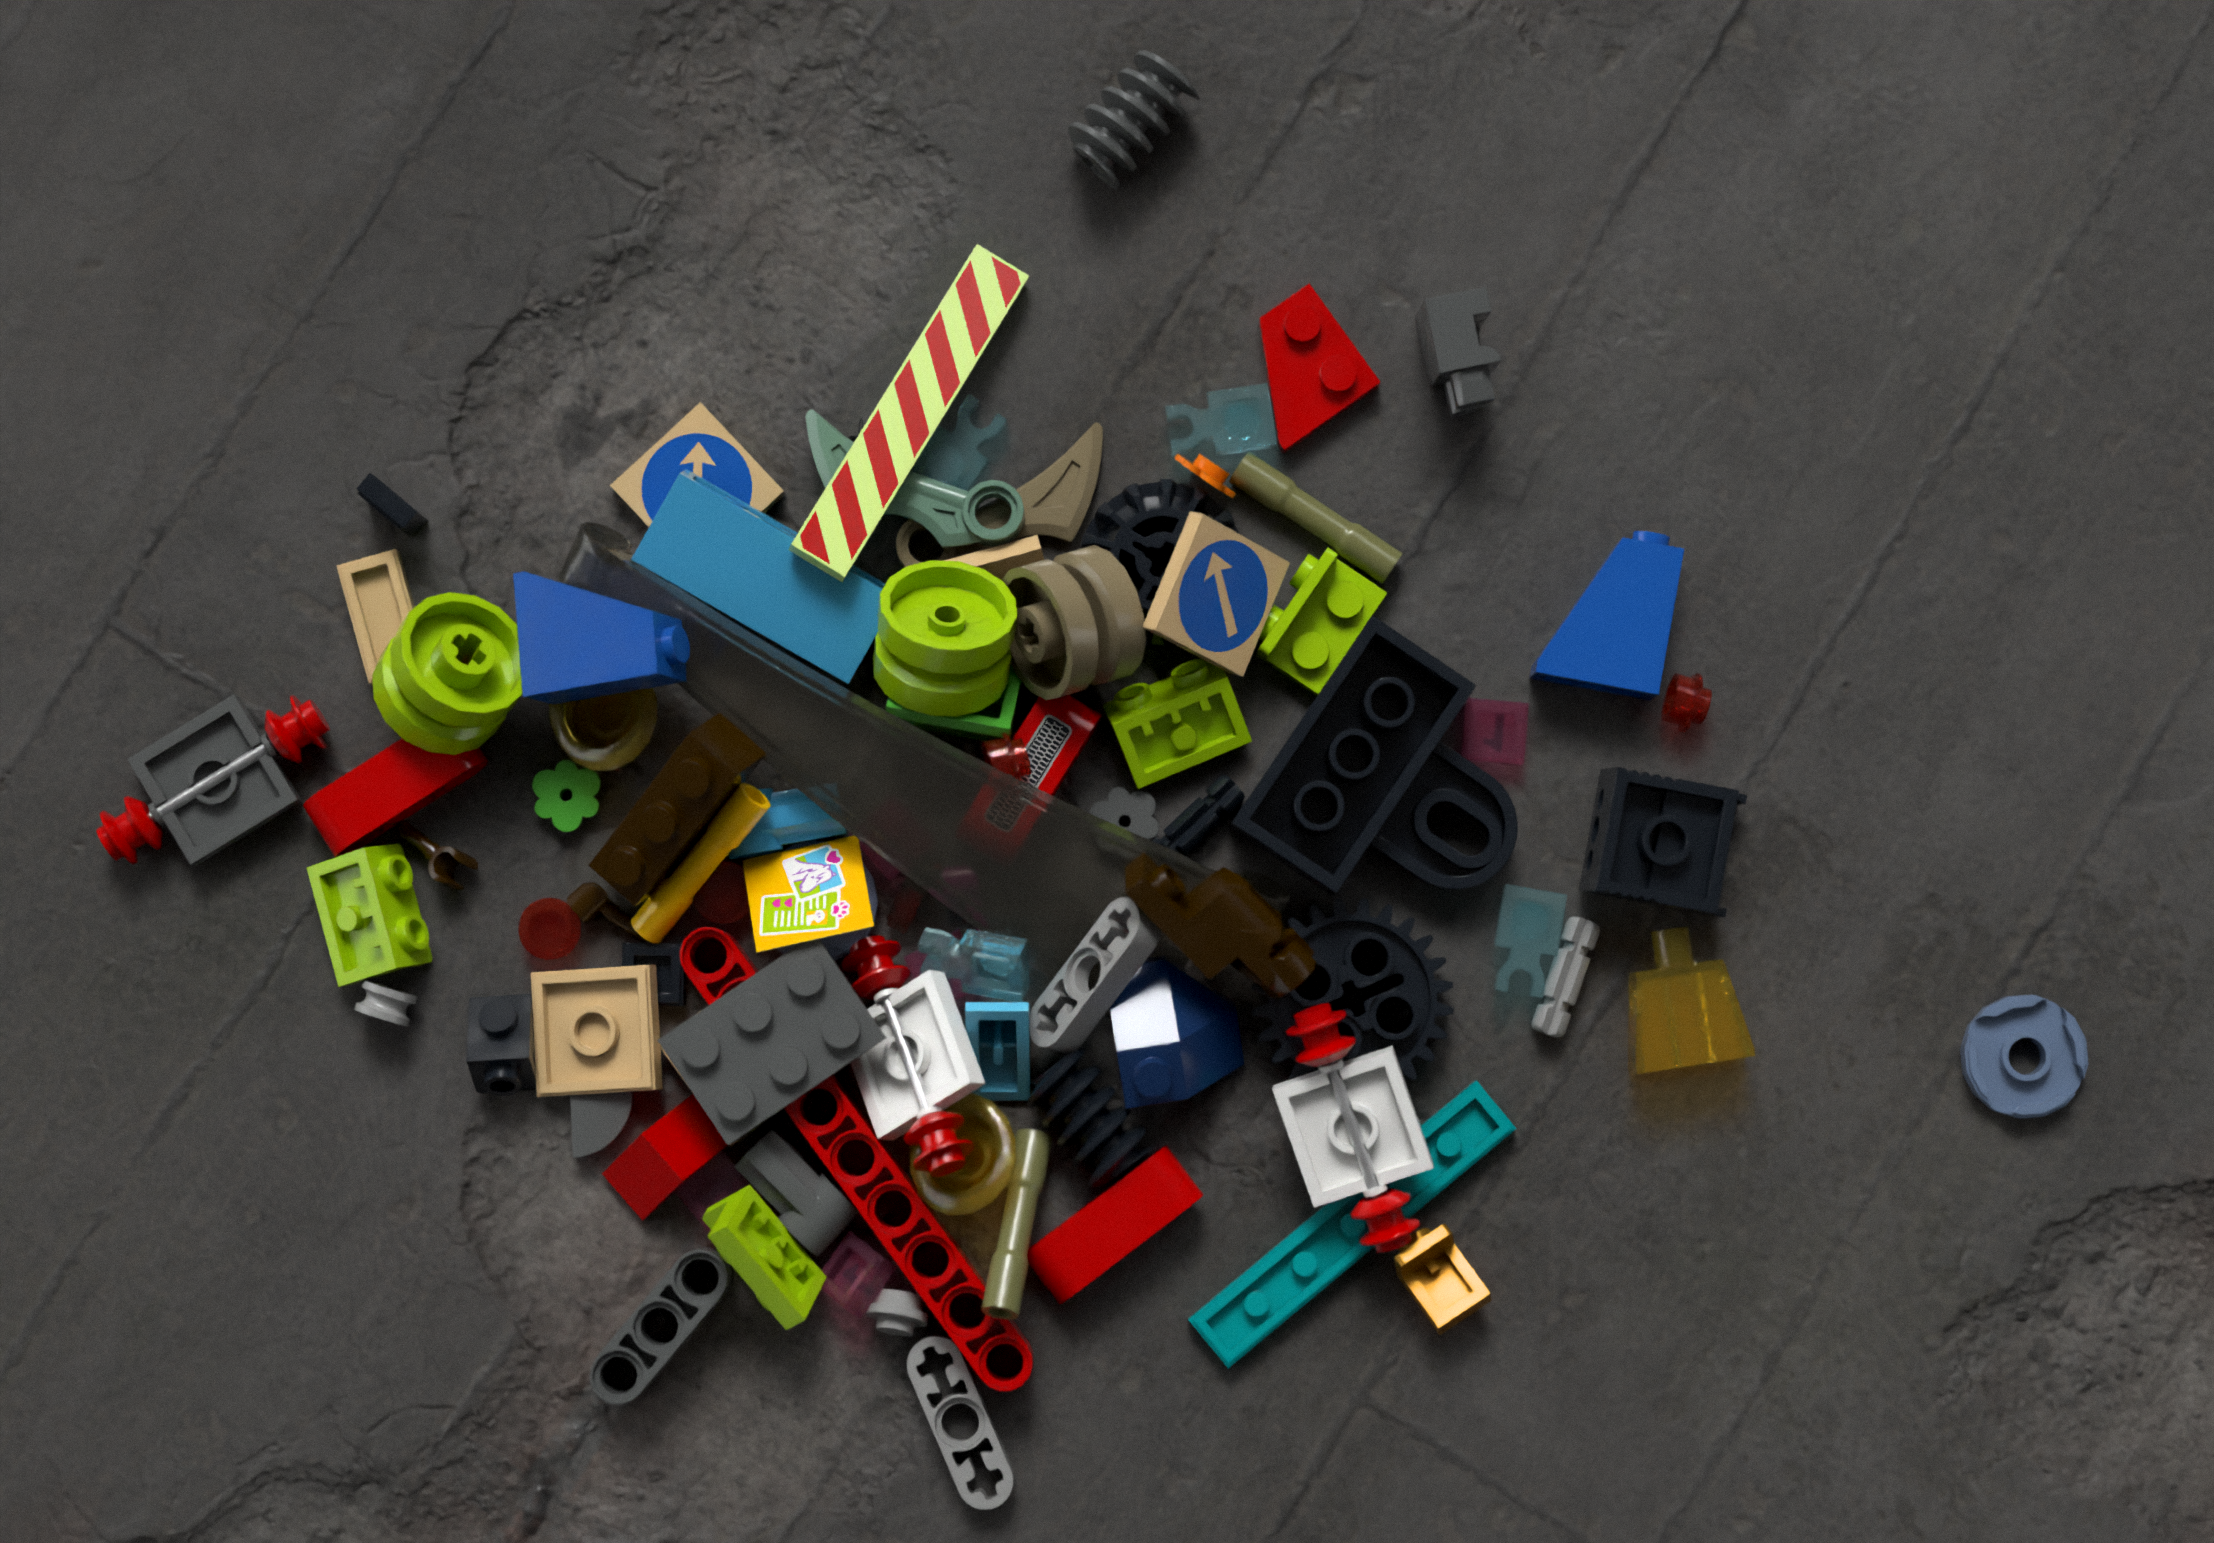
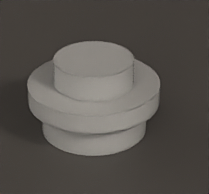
M876 1290L874 1303L867 1304L866 1316L877 1320V1331L896 1336H913L914 1327L927 1326L929 1315L923 1312L925 1302L920 1295L900 1290Z

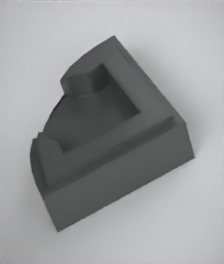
M635 1092L570 1096L573 1158L585 1157L600 1152L621 1134L632 1116Z

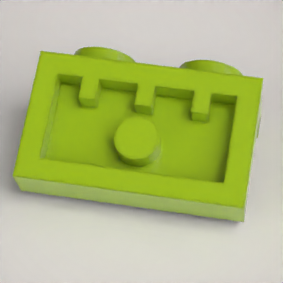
M1328 547L1319 560L1308 554L1289 582V585L1298 591L1286 609L1282 610L1275 604L1271 608L1259 637L1263 643L1256 654L1263 661L1315 696L1319 695L1387 595L1386 591L1338 560V554Z
M1203 659L1187 661L1177 666L1171 672V676L1153 684L1137 683L1127 686L1115 694L1114 700L1103 705L1105 714L1113 728L1138 789L1252 742L1227 675L1222 669Z
M401 844L364 847L306 867L338 987L354 985L403 968L421 966L432 962L428 928L421 917L412 884V869L405 858Z
M748 1185L708 1207L702 1217L703 1221L711 1229L708 1238L716 1246L721 1258L732 1265L754 1291L759 1303L774 1315L785 1330L805 1321L827 1277L752 1186Z

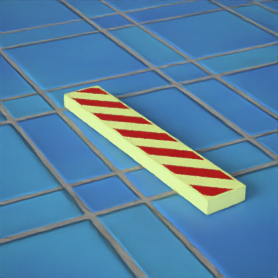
M977 244L794 538L789 551L840 582L844 581L1023 289L1029 275Z

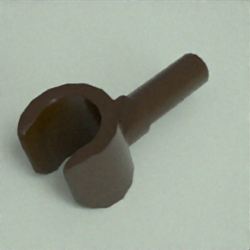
M407 821L402 822L397 828V833L429 860L428 870L432 879L456 890H463L464 887L454 880L456 866L462 863L469 868L478 870V862L474 857L451 846L441 847L437 843H433Z
M583 883L568 896V905L585 924H588L602 912L609 921L641 943H645L646 939L641 937L632 927V917L619 909L620 907L613 903L609 895L597 883Z

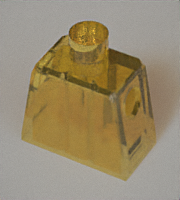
M1688 926L1651 932L1657 969L1630 973L1628 979L1629 1074H1642L1755 1056L1754 1045L1723 959L1694 963Z

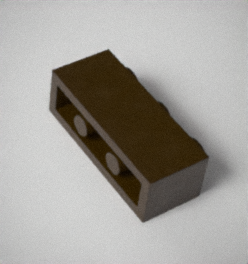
M718 713L687 735L588 866L632 905L637 906L649 897L665 878L671 876L704 835L712 818L737 787L748 779L767 753L724 715Z

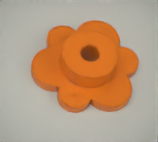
M1178 453L1174 457L1184 467L1232 499L1236 495L1232 489L1224 484L1230 474L1199 453L1193 463Z

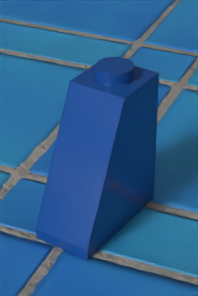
M1634 531L1632 539L1623 537L1612 549L1531 666L1529 679L1649 701L1658 696L1685 548L1669 546L1670 537L1655 532Z
M528 572L513 573L523 697L554 705L687 682L685 663L690 656V644L688 636L682 628V620Z

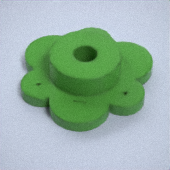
M562 760L556 765L555 771L542 770L535 775L532 788L534 793L540 798L535 804V812L543 819L552 818V822L558 830L573 832L580 827L583 817L592 818L599 812L600 805L595 796L600 791L601 779L595 771L587 768L578 770L574 762ZM571 790L572 798L569 801H564L563 793Z

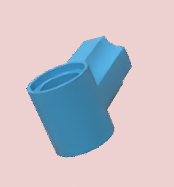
M839 782L802 786L774 792L772 788L758 789L769 800L770 808L742 843L729 852L728 859L767 855L782 851L785 845L848 835Z

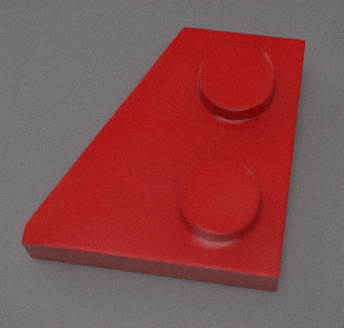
M1310 283L1259 318L1270 399H1272L1277 430V443L1283 454L1380 386V380Z

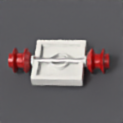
M880 935L866 937L850 947V954L842 961V968L849 973H858L859 979L852 984V987L860 998L874 1000L875 1004L868 1008V1011L887 1037V1039L851 1062L877 1139L893 1141L905 1134L904 1141L906 1144L920 1145L922 1154L913 1162L916 1170L929 1171L933 1177L951 1174L965 1166V1157L973 1151L974 1144L970 1140H958L956 1131L964 1125V1117L960 1114L943 1110L986 1083L945 973L928 970L904 985L910 977V970L907 966L894 965L893 959L901 952L900 943L885 940Z
M1330 1003L1315 1005L1294 1015L1296 1025L1287 1029L1286 1034L1287 1036L1302 1038L1305 1048L1295 1057L1296 1062L1311 1067H1318L1319 1070L1275 1084L1272 1090L1313 1207L1315 1208L1362 1192L1364 1197L1359 1200L1350 1213L1352 1219L1366 1220L1369 1229L1360 1238V1244L1362 1246L1374 1245L1378 1253L1392 1251L1412 1241L1410 1232L1420 1226V1222L1418 1219L1405 1218L1401 1209L1411 1199L1410 1194L1393 1188L1388 1189L1387 1184L1433 1169L1434 1163L1393 1045L1343 1061V1057L1348 1054L1356 1042L1355 1037L1341 1036L1337 1026L1347 1015L1346 1011L1338 1010L1332 1012Z

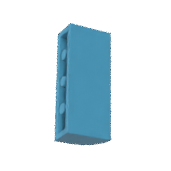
M688 469L679 473L631 558L637 564L849 684L878 633L879 597L881 590L886 584L885 582L855 565L851 567L844 581L840 582L789 551L791 543L798 534L796 531Z

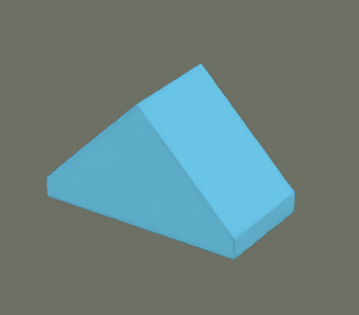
M965 1002L966 1032L986 1083L968 1094V1100L1029 1099L1031 1004L1029 1002Z

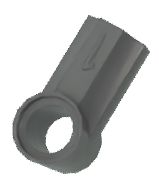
M772 1129L759 1140L735 1166L780 1213L778 1218L782 1224L817 1257L860 1215V1212L844 1190L825 1173L822 1172L819 1175L806 1162L803 1156L775 1129Z

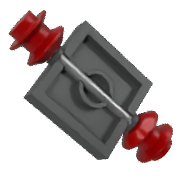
M233 694L128 758V762L151 798L152 803L147 806L143 801L126 796L124 797L125 812L121 815L114 817L105 810L100 812L103 826L96 829V833L106 851L116 861L125 857L129 863L135 865L138 862L136 852L138 847L146 843L156 850L162 848L163 831L161 826L167 825L190 865L197 866L302 802L276 757L281 755L285 759L300 764L303 762L302 747L311 742L322 749L327 747L322 735L329 732L330 727L317 705L311 699L302 704L296 696H290V712L279 716L271 710L266 711V733L262 735L241 698Z

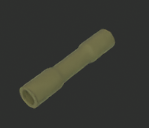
M1250 451L1244 456L1229 480L1231 484L1270 510L1282 513L1333 547L1339 556L1381 584L1386 580L1403 554L1360 524L1348 521L1301 490L1291 478Z
M1019 1129L1016 1131L1006 1181L1008 1192L997 1248L991 1258L981 1309L983 1313L994 1318L1012 1320L1019 1317L1029 1266L1027 1254L1038 1197L1044 1187L1053 1140L1052 1136L1043 1131L1035 1129Z

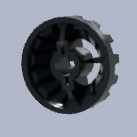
M1160 479L1155 483L1143 485L1135 483L1127 486L1122 493L1112 498L1109 502H1104L1098 508L1086 533L1082 537L1080 549L1096 545L1110 551L1118 561L1120 555V557L1135 564V575L1140 585H1142L1138 596L1144 620L1153 602L1146 599L1150 592L1156 594L1165 573L1164 571L1160 577L1152 575V562L1145 555L1151 554L1160 557L1164 550L1173 553L1190 511L1205 514L1239 534L1230 512L1227 509L1224 510L1202 488H1192L1177 484L1172 479ZM1165 517L1179 520L1172 533L1156 532L1143 537L1132 531L1140 523L1153 518ZM1145 629V648L1156 650L1180 648Z

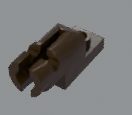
M1145 852L1125 867V893L1209 980L1231 964L1233 968L1259 985L1271 998H1277L1291 992L1314 970L1316 961L1312 957L1315 953L1313 949L1293 928L1282 931L1281 914L1273 909L1240 875L1223 867L1187 894V888L1180 876L1165 863L1158 867Z

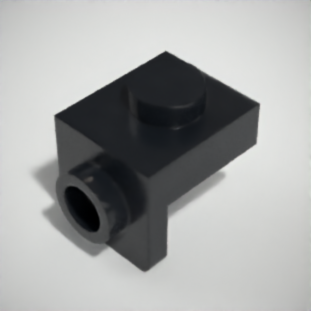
M532 994L469 998L466 1062L476 1092L490 1093L496 1096H510L519 1091L535 1090L536 1069L533 1060Z

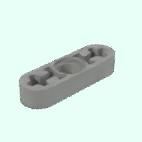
M1127 897L1117 898L1107 906L1034 1004L1030 1013V1037L1037 1046L1064 1054L1076 1051L1156 947L1161 929L1132 899ZM1099 961L1101 965L1099 980L1090 991L1088 987L1089 975L1093 966Z
M940 1334L928 1335L920 1339L911 1349L907 1358L908 1375L962 1499L977 1509L989 1510L1003 1504L1011 1494L1014 1484L1013 1468L964 1355L951 1338ZM934 1346L938 1354L949 1352L953 1358V1362L945 1369L951 1387L959 1380H963L968 1390L967 1392L949 1394L936 1406L932 1404L929 1397L930 1393H939L941 1391L936 1376L933 1373L922 1375L918 1367L926 1359L924 1350ZM958 1403L971 1406L979 1418V1427L976 1433L970 1438L963 1440L949 1436L942 1424L943 1414L946 1409ZM984 1438L989 1439L993 1448L981 1450L980 1452L986 1468L989 1471L999 1468L1003 1474V1478H1000L995 1485L997 1493L988 1497L982 1488L972 1491L968 1484L976 1475V1470L970 1456L962 1463H958L953 1453L970 1450L980 1444Z

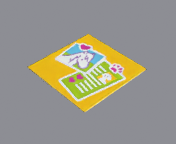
M858 835L742 860L756 952L874 927Z

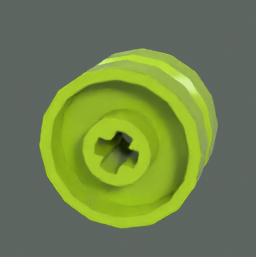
M930 560L906 566L889 577L880 592L877 616L878 633L875 636L873 654L874 678L885 695L904 708L930 716L958 717L982 711L997 701L1008 684L1011 666L1010 646L1014 641L1017 622L1016 598L1006 584L985 569L959 561Z
M448 592L424 599L407 614L398 628L395 637L390 640L382 652L372 675L374 700L384 721L403 740L428 752L456 755L478 749L495 734L505 720L507 713L523 695L517 624L500 607L475 595Z

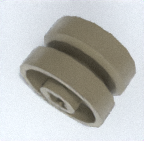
M1096 545L1057 555L1053 561L1045 559L1010 569L1002 579L1016 598L1017 622L1014 641L1010 646L1011 665L1018 678L1031 693L1045 700L1060 698L1085 690L1089 684H1103L1132 675L1142 663L1146 635L1145 628L1142 627L1145 620L1137 590L1125 567L1110 551Z

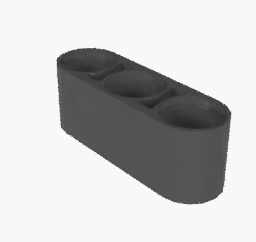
M701 1247L689 1251L679 1258L595 1358L590 1368L589 1379L592 1390L600 1399L610 1404L620 1405L632 1401L647 1390L728 1293L733 1284V1267L721 1258L716 1248ZM696 1259H706L713 1263L718 1270V1285L711 1293H699L693 1290L688 1283L687 1271L690 1264ZM654 1308H666L675 1315L678 1322V1331L672 1341H658L648 1332L647 1317ZM613 1357H625L635 1365L637 1381L632 1389L619 1390L608 1381L606 1375L607 1365Z

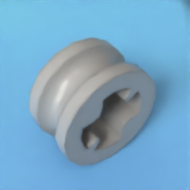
M364 980L362 988L366 991V997L362 1002H356L354 1010L408 1027L410 1019L406 1015V1009L409 1005L416 1004L418 997L395 988Z

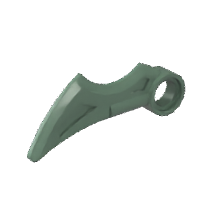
M811 409L805 416L808 438L818 473L826 488L854 442ZM912 471L908 474L884 514L901 516L918 523L934 536L942 548L960 547L977 543L983 546L995 547L1009 543L1017 538L1023 529L1025 519L1021 496L1014 487L1004 481L988 480L980 482L968 492ZM986 499H1002L1010 506L1012 511L1011 518L1003 527L988 529L977 521L976 510Z

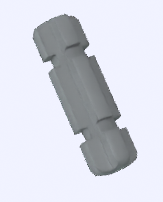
M1572 916L1566 921L1560 939L1565 941L1563 948H1557L1541 994L1545 997L1544 1003L1537 1005L1532 1020V1028L1536 1031L1552 1037H1562L1565 1034L1571 1014L1567 1013L1569 1005L1575 1006L1590 962V958L1586 957L1588 950H1594L1600 933V926L1596 923L1577 916Z

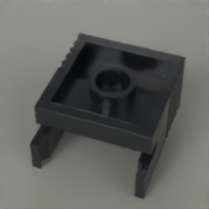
M1622 767L1601 769L1579 891L1593 892L1596 895L1638 901V903L1711 917H1726L1727 908H1718L1736 806L1746 804L1747 795L1740 794L1739 790L1683 779H1672L1668 776L1661 777L1658 774L1650 775L1648 772L1638 773L1637 770H1626V768Z

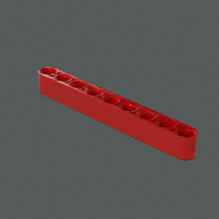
M701 927L692 931L683 940L680 948V963L685 973L709 1005L759 972L737 940L729 933L714 927ZM709 938H717L724 944L727 950V959L719 971L707 974L698 968L695 961V952L703 941ZM832 1075L784 1109L980 1379L987 1386L998 1391H1012L1021 1387L1029 1378L1034 1364V1353L1029 1341L1013 1319H999L986 1315L984 1320L974 1327H965L954 1320L951 1314L952 1300L957 1295L967 1292L976 1294L983 1300L986 1282L885 1143L877 1139L874 1128L836 1076ZM818 1088L828 1090L837 1101V1113L832 1121L825 1125L813 1123L807 1118L804 1111L806 1097ZM853 1139L867 1142L874 1152V1164L869 1172L864 1175L849 1173L841 1162L843 1147ZM888 1190L900 1191L910 1200L912 1212L907 1222L902 1225H889L878 1214L877 1204L879 1198ZM934 1241L946 1249L949 1256V1264L944 1273L938 1276H927L917 1269L914 1263V1253L921 1243ZM999 1344L1015 1346L1023 1357L1022 1369L1012 1377L1003 1378L996 1375L988 1365L989 1351Z

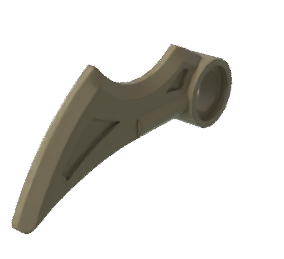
M1094 423L1050 467L1016 489L1022 498L1025 519L1023 529L1013 541L1038 535L1055 537L1072 543L1087 514L1097 484L1103 443V428L1099 423ZM997 498L977 508L976 519L985 528L997 529L1007 524L1011 518L1012 511L1007 502ZM910 519L902 525L896 538V552L903 568L922 563L914 559L910 554L909 542L917 532L926 529ZM977 543L944 548V552L937 560L944 561L991 547Z

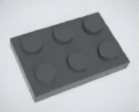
M816 939L798 944L657 1041L727 1145H731L887 1039V1037L822 941Z

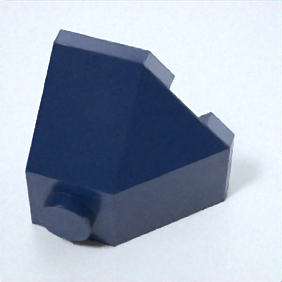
M1165 955L1147 958L1110 1007L1126 1109L1189 1099L1244 1065L1235 1002L1216 989L1211 991L1186 974L1185 968Z

